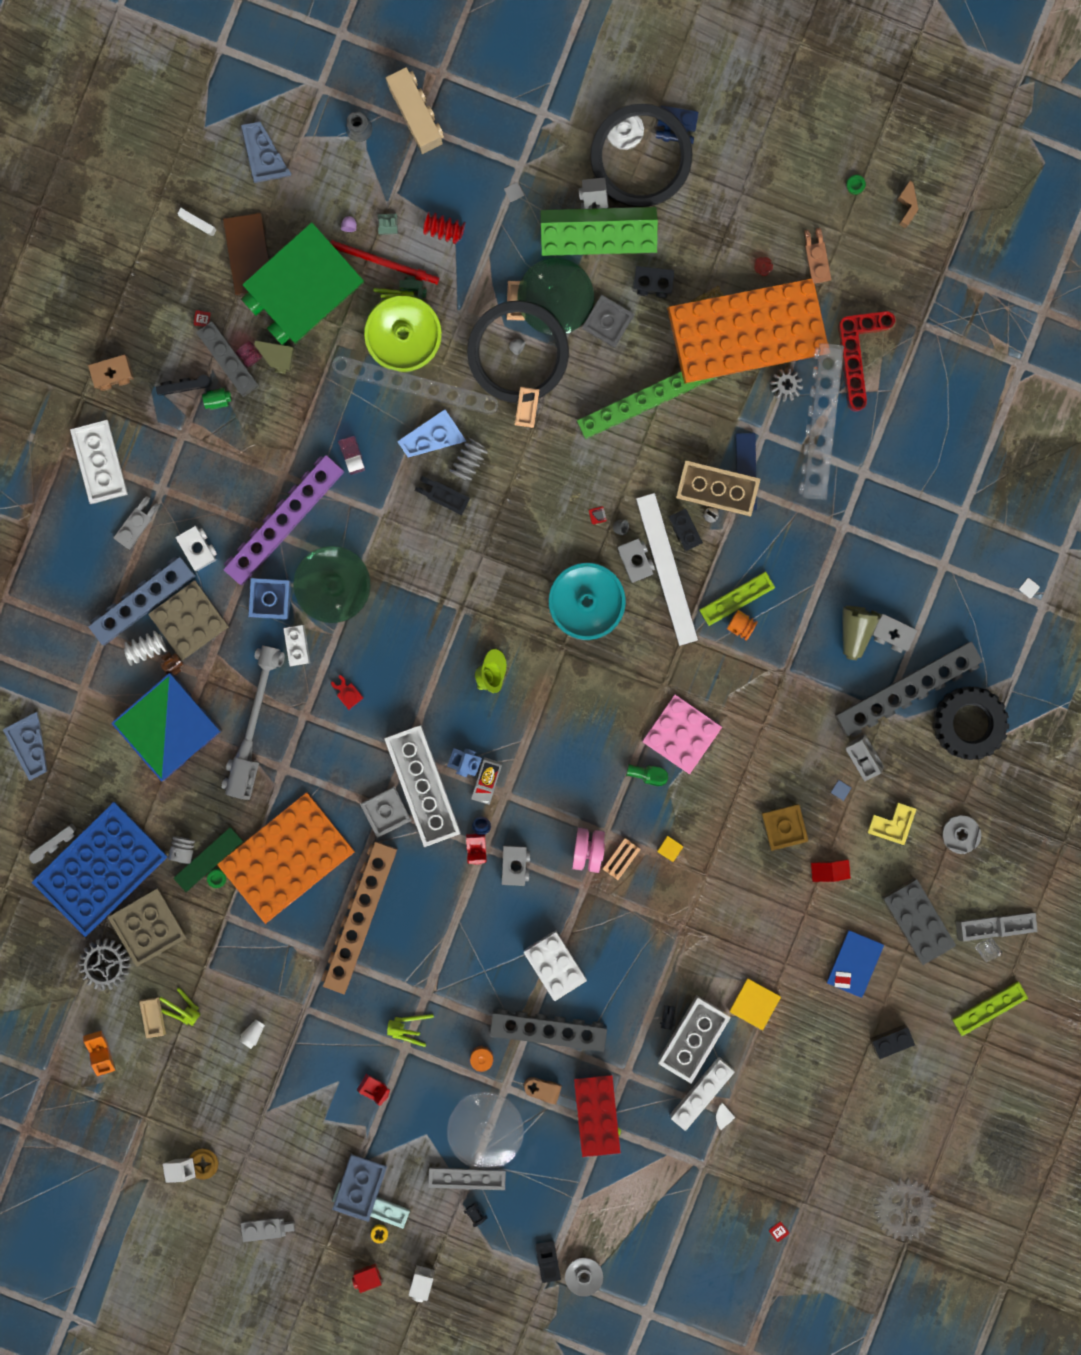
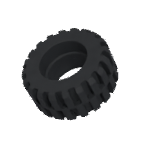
M970 686L954 689L953 692L947 693L942 701H939L937 704L938 708L934 711L933 717L935 718L932 724L935 729L934 735L936 739L939 740L942 748L958 758L966 760L983 759L994 754L996 749L999 750L1002 746V741L1007 738L1006 731L1009 729V724L1007 723V718H1009L1008 712L1005 711V705L1003 702H1000L999 697L987 689ZM967 705L980 707L988 717L986 733L975 741L961 739L953 727L956 712Z

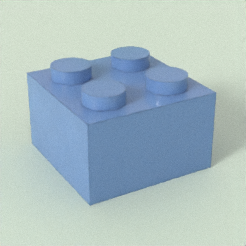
M251 578L249 617L289 620L292 581Z

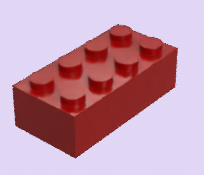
M613 1076L574 1079L582 1158L621 1154Z

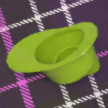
M493 649L487 652L483 664L476 669L475 680L477 689L488 690L492 693H498L501 690L507 667L506 659L501 651Z

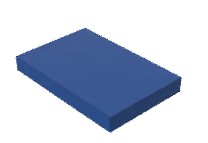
M848 930L826 983L835 987L836 972L851 973L850 989L837 988L862 998L884 944Z

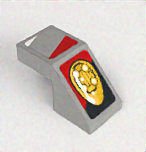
M484 757L472 800L490 805L503 763Z

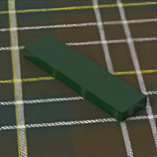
M230 827L173 879L185 892L189 891L218 863L237 848L243 840Z

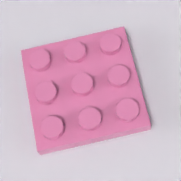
M674 695L642 742L690 774L722 727Z

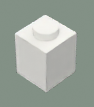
M193 1158L174 1159L163 1163L166 1183L184 1182L196 1177Z

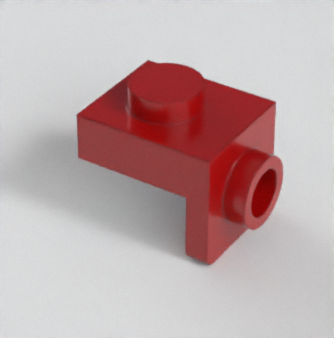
M466 834L467 863L474 865L486 863L485 835Z
M368 1074L365 1075L357 1088L360 1094L374 1100L379 1106L387 1100L390 1089L385 1083Z

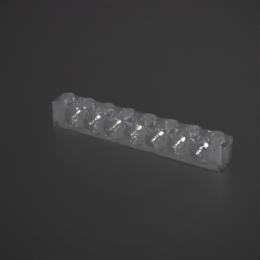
M820 343L819 347H815L814 359H817V367L813 366L812 378H815V384L810 389V397H813V402L808 407V416L811 417L810 424L806 425V436H809L808 444H804L803 455H806V463H802L801 474H804V481L800 482L799 493H802L803 498L827 499L844 346ZM826 358L832 361V367L828 370L822 365L823 360ZM824 377L830 380V386L827 389L822 388L820 385V381ZM821 397H825L828 400V405L825 408H821L818 405V400ZM819 416H823L826 419V424L823 427L816 425V419ZM817 435L822 436L824 439L821 446L814 444V438ZM816 454L821 457V463L817 466L813 465L811 461L812 457ZM812 474L819 476V482L815 485H812L809 481Z

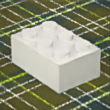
M556 930L524 950L525 956L554 1001L587 981L584 973Z

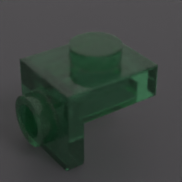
M404 277V280H400V290L418 291V298L422 300L426 298L427 287L424 286L423 281H416V278Z

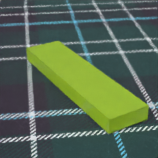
M765 571L699 609L707 625L710 626L771 591L775 586Z
M1017 981L952 1018V1021L960 1035L964 1036L1025 1001L1028 997Z

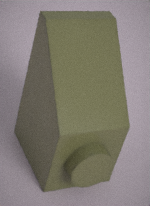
M255 341L254 345L269 366L275 369V373L286 374V371L291 372L295 350L293 347Z

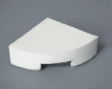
M723 1103L719 1105L716 1112V1122L720 1130L735 1118Z

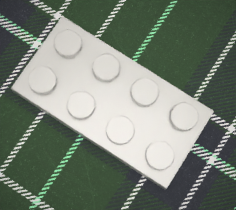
M104 420L70 429L90 504L128 495L109 421Z

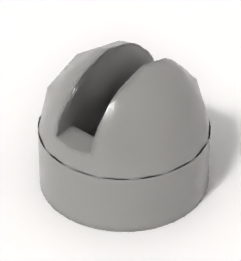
M513 339L509 343L510 351L519 355L526 343L521 339Z
M709 507L704 511L703 517L707 522L713 523L718 519L719 512L716 508ZM710 511L716 515L715 519L708 515L707 512Z

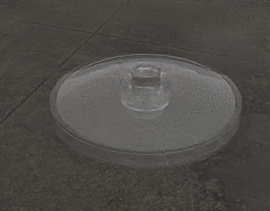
M491 1092L476 1093L464 1098L452 1111L447 1126L448 1142L456 1157L464 1164L481 1170L499 1168L512 1160L521 1147L524 1135L523 1121L515 1105L507 1098Z

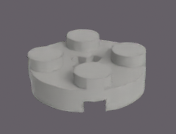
M958 815L951 817L942 829L943 843L949 850L955 853H969L979 845L981 830L976 821L968 816ZM961 829H964V833L967 836L959 840V836L956 835L957 831L960 832Z

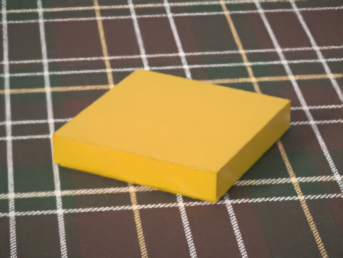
M747 978L729 1012L763 1030L781 996Z

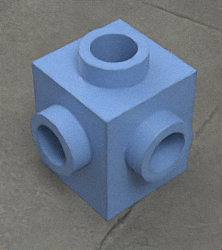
M454 748L447 766L457 770L456 774L467 777L468 774L476 776L482 758L475 756L476 752L465 748L464 751Z

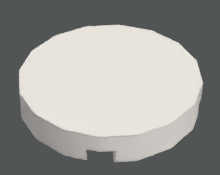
M634 116L621 121L608 134V141L618 149L628 150L634 148L643 137L644 126L639 116Z

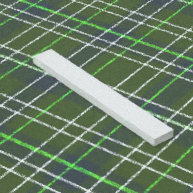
M655 493L636 498L679 646L697 641L698 639Z

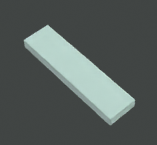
M340 1182L338 1184L332 1202H335L341 1185ZM377 1197L371 1217L403 1229L410 1209Z

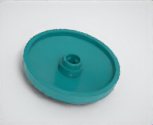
M581 563L567 568L556 578L550 590L549 609L554 622L564 633L576 639L593 640L607 635L619 624L625 611L626 598L621 582L609 569L598 564Z

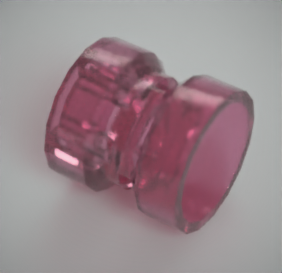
M251 341L242 345L235 352L240 358H243L247 368L253 366L262 358L259 351H255Z

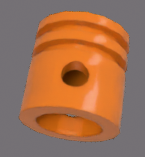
M737 610L727 626V630L737 636L741 635L740 638L744 637V640L747 641L758 621L755 620L754 622L753 618L749 619L750 616Z
M487 1046L474 1048L470 1057L473 1069L480 1072L490 1069L493 1063V1052Z

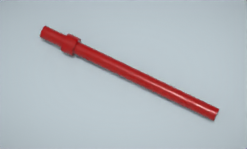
M333 240L330 241L336 250L408 274L422 282L425 280L436 285L439 283L440 277L428 274L423 269L418 268L417 270Z

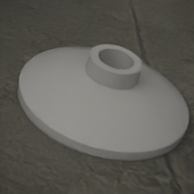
M576 1259L566 1269V1285L572 1293L578 1296L593 1295L602 1286L603 1271L600 1265L592 1259ZM583 1272L588 1274L585 1279L580 1276Z

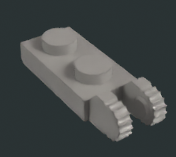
M148 496L142 500L138 508L134 509L114 536L115 540L129 550L152 521V517L160 507L156 503L151 507L147 515L142 512L149 503L150 498Z
M71 823L36 848L29 856L31 863L34 864L41 861L47 851L49 853L55 851L59 847L58 843L62 840L67 842L73 838L76 827Z

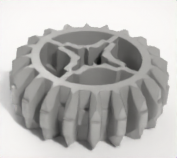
M108 938L104 939L103 944L100 939H97L96 945L93 942L89 943L91 949L88 947L83 949L86 954H81L80 958L85 961L78 962V965L84 966L79 972L86 973L82 979L89 978L88 985L94 982V989H97L101 984L102 991L106 989V985L109 990H112L113 983L118 987L120 986L119 980L122 982L126 980L122 974L128 975L130 973L125 969L131 967L130 963H125V961L130 959V956L124 957L123 954L127 952L126 949L119 950L122 947L121 943L115 947V940H112L109 945ZM104 949L112 951L117 958H109ZM98 950V962L90 965L93 953ZM103 960H105V962L107 961L108 963L113 962L106 967V969H104V967L102 968V966H98L103 962ZM119 964L117 975L111 978L112 966ZM92 971H100L105 979L98 978Z

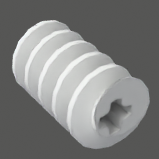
M153 631L152 638L147 633L146 640L140 636L139 643L132 639V646L127 642L124 643L125 656L130 666H132L133 661L136 664L139 663L140 658L143 661L147 660V655L150 658L154 657V652L160 655L161 649L167 652L162 636L158 635L156 631Z

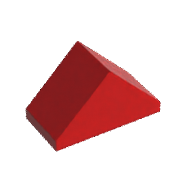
M849 859L811 863L812 882H836L851 879Z

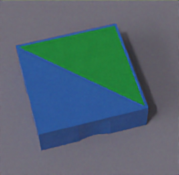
M172 673L165 676L111 723L161 782L170 777L193 754L222 732V729L194 701L191 693Z

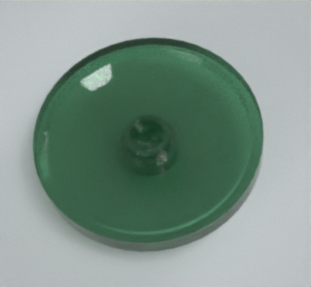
M550 258L534 264L524 274L519 284L517 300L532 302L544 307L558 319L565 333L569 334L582 326L589 317L594 304V290L590 278L580 266L566 259ZM521 313L525 321L533 329L540 333L554 336L542 320L533 315Z
M338 546L322 547L309 553L299 564L294 576V593L298 604L309 616L325 623H340L356 616L366 605L371 591L370 574L364 562L352 551Z

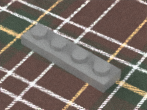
M429 1167L428 1188L505 1190L506 1170Z

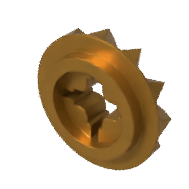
M202 1148L190 1155L189 1158H193L195 1178L201 1180L209 1179L217 1172L219 1162L217 1156L211 1150ZM203 1156L205 1162L211 1163L206 1165L204 1172L202 1166L197 1164L201 1162Z

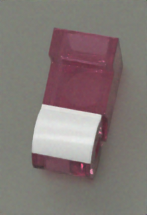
M352 436L338 441L350 475L365 471L356 437Z

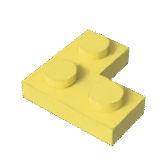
M897 803L892 820L873 815L867 833L905 845L916 809Z

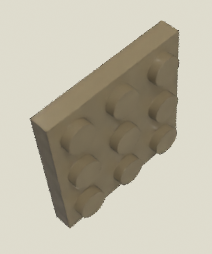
M193 581L148 614L182 661L229 628L196 581Z
M159 888L108 917L136 967L187 938Z

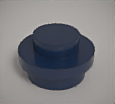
M478 817L472 824V830L477 835H485L491 830V823L485 817Z

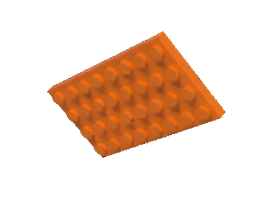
M813 279L667 308L684 384L830 353Z

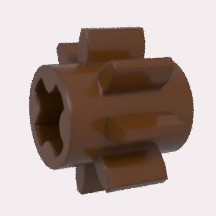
M168 652L161 657L163 662L160 663V666L167 675L169 673L177 675L182 671L180 667L184 663L177 653L171 655Z

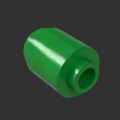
M225 387L206 391L205 394H202L205 409L210 408V410L227 407L229 402H232L231 393L229 390L226 391Z

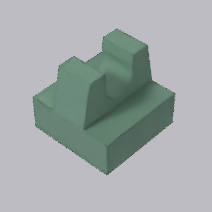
M397 214L378 215L379 235L398 234Z

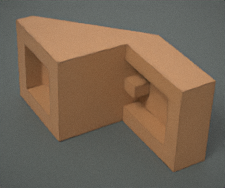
M909 181L897 199L909 208L899 223L903 228L909 225L919 210L914 184Z

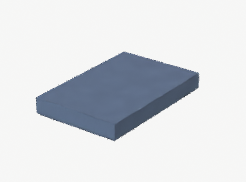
M351 1154L332 1210L369 1222L387 1166Z

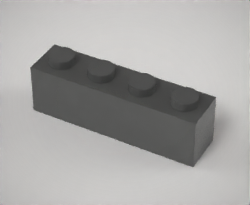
M212 321L196 332L243 397L259 387L258 383Z

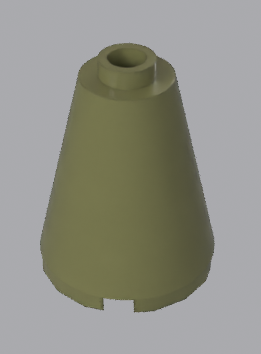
M858 606L843 607V654L846 655L847 659L857 660L863 656L880 620L881 614L879 612L871 610L870 613L865 610L866 608Z

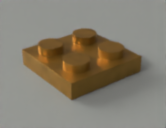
M799 804L761 813L771 851L809 842Z

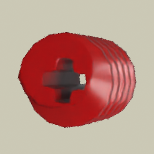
M428 212L423 227V234L427 235L430 231L431 237H435L438 233L439 240L445 235L446 242L453 238V244H457L462 238L466 222L459 226V220L452 224L451 217L445 222L444 215L437 219V213L430 217Z

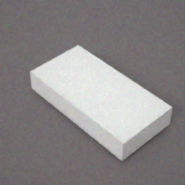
M180 208L178 216L211 236L215 234V227Z

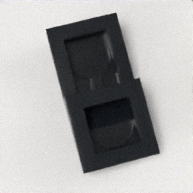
M555 1242L535 1244L542 1284L560 1281L561 1275Z

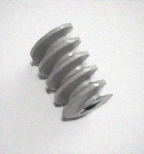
M470 438L468 439L471 441V444H464L468 450L460 451L464 457L457 456L460 464L453 463L456 470H449L463 480L473 479L469 473L476 474L473 466L480 467L477 459L484 460L481 453H488L484 446Z

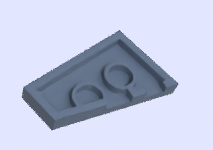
M38 712L3 729L29 781L48 772Z

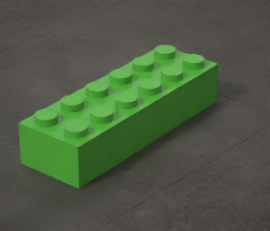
M657 208L541 210L542 256L657 253Z

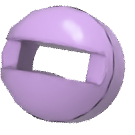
M350 216L345 217L341 223V230L345 232L356 231L357 224L355 219Z

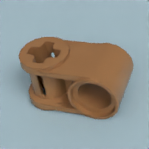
M530 1077L524 1082V1089L527 1095L550 1104H557L562 1085L535 1077ZM535 1083L537 1089L530 1091L528 1085Z

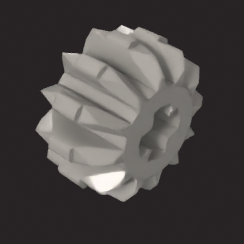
M791 369L787 370L786 375L783 370H780V376L777 374L773 376L777 381L770 382V385L776 386L771 389V392L778 391V394L775 396L776 399L783 395V402L786 401L787 396L790 401H793V394L798 397L800 393L797 390L803 389L802 385H797V383L802 382V378L795 379L798 375L797 372L791 376ZM786 381H788V384L791 385V387H789L787 390H785V386L782 385V383L784 384Z

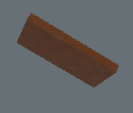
M261 213L223 219L236 296L244 295L248 292L243 287V284L269 261Z

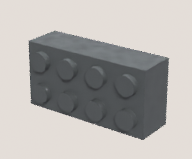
M912 878L881 897L922 965L956 946L916 878Z

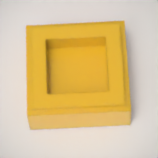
M667 836L657 852L674 862L684 846Z

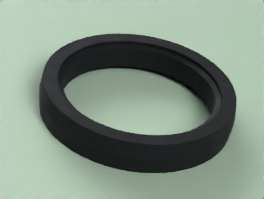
M632 104L610 114L596 131L591 146V166L595 178H605L607 194L611 198L633 207L654 206L674 196L687 180L692 165V145L685 127L671 112L652 104ZM634 116H650L664 122L675 133L681 149L680 166L673 180L662 190L649 195H633L622 191L611 182L603 166L602 151L608 134L621 121Z
M520 300L504 302L486 311L474 325L467 348L469 366L478 384L490 395L511 403H518L520 391L508 390L495 384L485 373L479 356L481 338L487 327L495 319L508 313H527L542 320L553 333L557 345L556 364L550 376L542 384L533 388L539 389L538 399L552 391L560 382L566 371L569 359L568 339L558 319L544 307ZM535 393L523 394L522 402L534 400Z

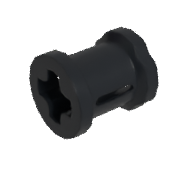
M478 1202L471 1204L463 1211L472 1220L473 1227H477L488 1218L478 1207Z

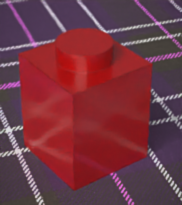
M376 1263L356 1270L352 1278L355 1289L358 1288L360 1293L379 1287L383 1282Z

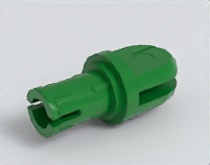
M629 764L626 776L643 779L645 784L654 786L665 785L669 778L665 769L652 765L643 768Z

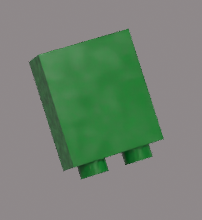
M311 222L243 284V287L248 292L241 300L255 316L262 310L268 313L274 322L267 329L281 345L289 339L296 345L364 284V280Z

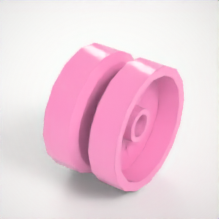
M578 827L572 869L583 870L585 860L589 859V872L599 873L604 856L605 831L595 830L592 834V840L588 841V829Z

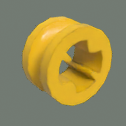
M375 1225L371 1230L372 1240L375 1243H383L387 1240V1228L383 1225ZM380 1229V1232L381 1230L384 1231L383 1238L379 1239V1236L378 1238L375 1237L376 1230Z

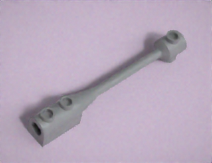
M262 645L261 649L257 648L255 651V659L258 660V665L262 668L245 739H243L234 759H230L227 763L226 769L230 771L229 779L225 778L222 782V789L226 790V795L250 800L259 765L258 762L252 761V739L269 671L276 669V667H281L284 663L285 654L280 652V649Z

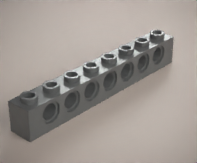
M972 641L967 642L836 714L835 717L845 735L849 736L851 734L854 737L862 732L861 728L867 725L870 728L878 724V719L881 717L889 718L896 714L894 710L900 707L902 709L912 705V700L916 698L921 700L929 696L928 692L932 689L940 690L946 686L945 682L951 679L954 682L963 677V672L967 670L972 672L980 667L979 664L983 661ZM958 657L964 659L965 663L962 668H958L955 664ZM942 666L948 670L945 677L939 675V669ZM926 675L931 679V683L927 687L922 684V678ZM907 685L914 687V693L911 696L905 693ZM891 694L897 696V702L894 705L888 702V697ZM875 703H878L881 707L878 714H873L871 711V707ZM860 712L863 714L864 720L861 723H856L854 716Z

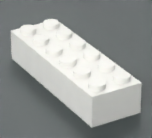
M422 725L384 738L424 847L461 834Z

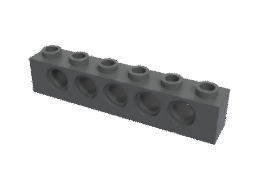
M506 1009L493 1011L491 1037L602 1052L605 1050L607 1026H604L602 1022L593 1021L592 1024H586L585 1020L573 1019V1022L565 1021L566 1018L559 1016L549 1019L544 1014H535L534 1017L527 1016L528 1013L516 1011V1014L509 1013V1010ZM508 1020H514L516 1027L509 1029L505 1023ZM532 1022L535 1025V1029L529 1032L525 1030V1024ZM546 1025H552L554 1032L546 1034L543 1028ZM566 1027L573 1030V1034L569 1037L564 1036L562 1033ZM584 1030H590L592 1037L584 1039L581 1034Z

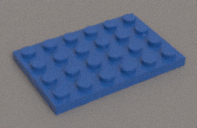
M113 802L32 883L86 937L168 855L116 802Z

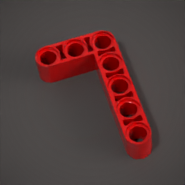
M885 311L847 316L838 324L847 404L849 409L854 412L862 410L867 404L859 334L889 330L894 326L896 320L891 312ZM885 316L890 319L889 326L882 324V317ZM862 320H870L871 328L863 327ZM843 322H850L852 324V330H845L843 328ZM846 341H853L855 348L853 350L847 349L845 346ZM848 360H855L857 368H849ZM856 378L859 381L860 385L858 388H853L850 385L851 379ZM858 397L861 399V407L853 405V398Z

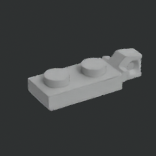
M280 1217L241 1222L243 1242L281 1238L286 1236V1232L295 1231V1222H284V1218Z

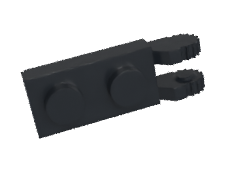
M421 476L420 480L425 484L433 486L430 493L420 487H416L414 491L461 516L463 515L470 501L469 497L437 481L433 482Z

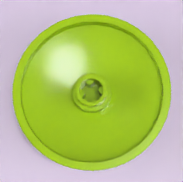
M400 294L385 298L371 310L365 323L364 337L369 353L377 363L392 371L409 372L423 367L435 356L441 342L442 332L437 314L428 303L412 295Z

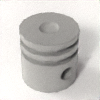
M173 836L172 839L174 841H171L173 845L170 846L168 859L190 864L195 840Z

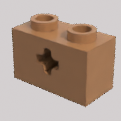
M126 355L88 365L94 388L101 391L109 390L112 388L111 385L118 383L119 386L129 384L130 380L134 379L131 365ZM110 370L116 372L115 374H113L114 378L108 376V374H110Z

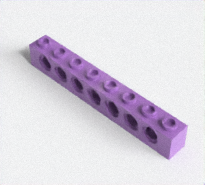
M328 456L318 458L314 463L316 467L311 472L308 470L302 476V483L299 486L295 485L288 492L290 496L286 500L282 499L276 505V512L273 515L268 514L263 520L264 525L260 529L256 528L251 533L250 541L247 544L243 542L237 549L239 553L234 558L231 556L224 565L226 567L224 571L238 584L243 586L344 473ZM320 471L326 473V479L322 482L316 479V475ZM306 486L313 487L312 495H304L303 490ZM292 501H300L301 506L298 510L291 509ZM281 514H286L288 517V521L284 525L278 523V517ZM269 528L275 531L272 539L265 537V532ZM255 543H260L262 545L261 552L254 553L252 546ZM242 557L249 559V565L245 568H242L239 564Z

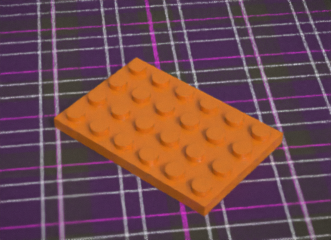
M307 792L217 865L266 924L355 851Z

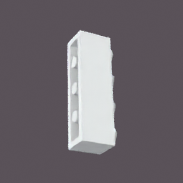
M718 1057L673 1110L670 1118L686 1131L735 1073L734 1069Z

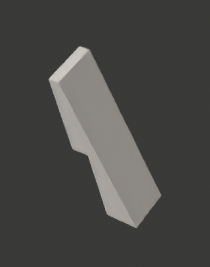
M1034 912L955 921L957 940L959 941L1038 932L1036 913Z

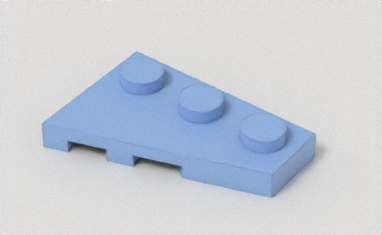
M443 410L397 442L407 457H412L463 443L466 440L447 411Z

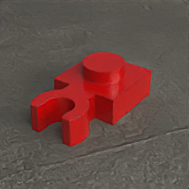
M339 675L338 677L342 681L341 685L338 686L333 681L331 685L333 688L341 691L337 696L347 709L350 710L364 697L352 683L347 686L345 678Z

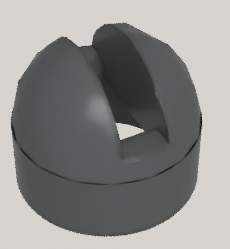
M619 519L612 525L613 531L619 535H626L629 530L627 520Z

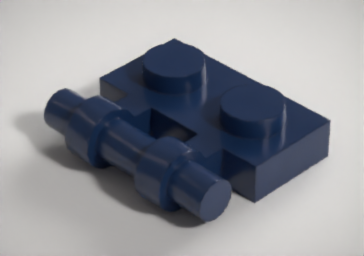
M661 106V108L676 116L687 132L696 131L699 112ZM658 119L657 126L665 127L664 132L656 131L655 138L663 139L664 142L669 140L678 142L675 133H670L671 128ZM689 136V138H690V140H691V144H693V143H694V137Z

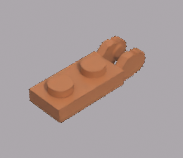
M816 228L815 231L818 244L811 245V234L809 230L804 231L809 272L814 284L831 281L821 228Z

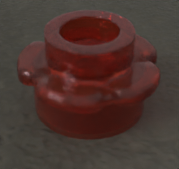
M759 257L755 261L754 269L760 275L766 276L773 270L770 258Z

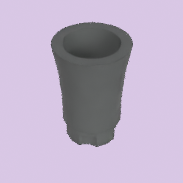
M352 112L348 116L346 124L348 137L355 142L367 140L373 130L371 121L361 112ZM356 123H361L360 126L355 127Z

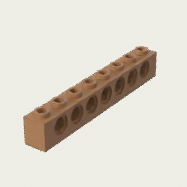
M378 841L374 845L370 844L367 852L370 858L368 863L364 862L360 872L363 873L362 880H357L354 891L357 894L355 899H350L347 908L350 909L348 917L344 916L341 927L344 930L342 935H337L334 944L337 945L336 952H331L328 960L331 966L329 971H324L321 980L324 982L323 987L345 995L398 848ZM375 858L383 860L384 864L381 868L373 865ZM374 876L377 879V884L374 886L368 885L367 877ZM362 894H368L370 896V902L368 904H364L360 901V896ZM361 912L364 915V920L357 922L353 917L354 913ZM349 930L356 931L357 938L354 940L349 939L347 932ZM348 948L351 956L348 958L343 957L340 953L341 949ZM341 966L344 969V974L341 976L336 975L334 968Z

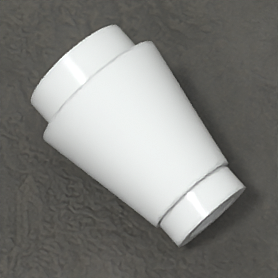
M255 1019L240 1035L239 1041L252 1049L254 1045L256 1046L265 1025Z

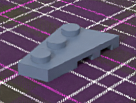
M261 122L241 125L253 183L291 176V172L287 169Z

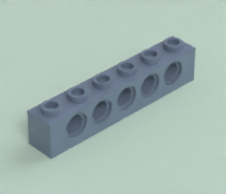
M177 557L172 558L167 562L168 566L162 570L160 568L152 574V579L148 582L144 580L136 586L138 589L135 592L126 593L121 597L123 601L117 605L115 603L106 609V614L102 617L98 615L90 621L92 624L89 626V629L102 645L108 644L196 577L182 557L178 559ZM170 571H174L177 575L176 580L173 582L167 579ZM155 583L161 585V591L157 594L152 591V586ZM141 594L146 597V602L143 605L137 603V597ZM124 606H128L131 610L130 615L127 617L122 615V608ZM112 617L115 620V626L110 629L107 627L106 622Z

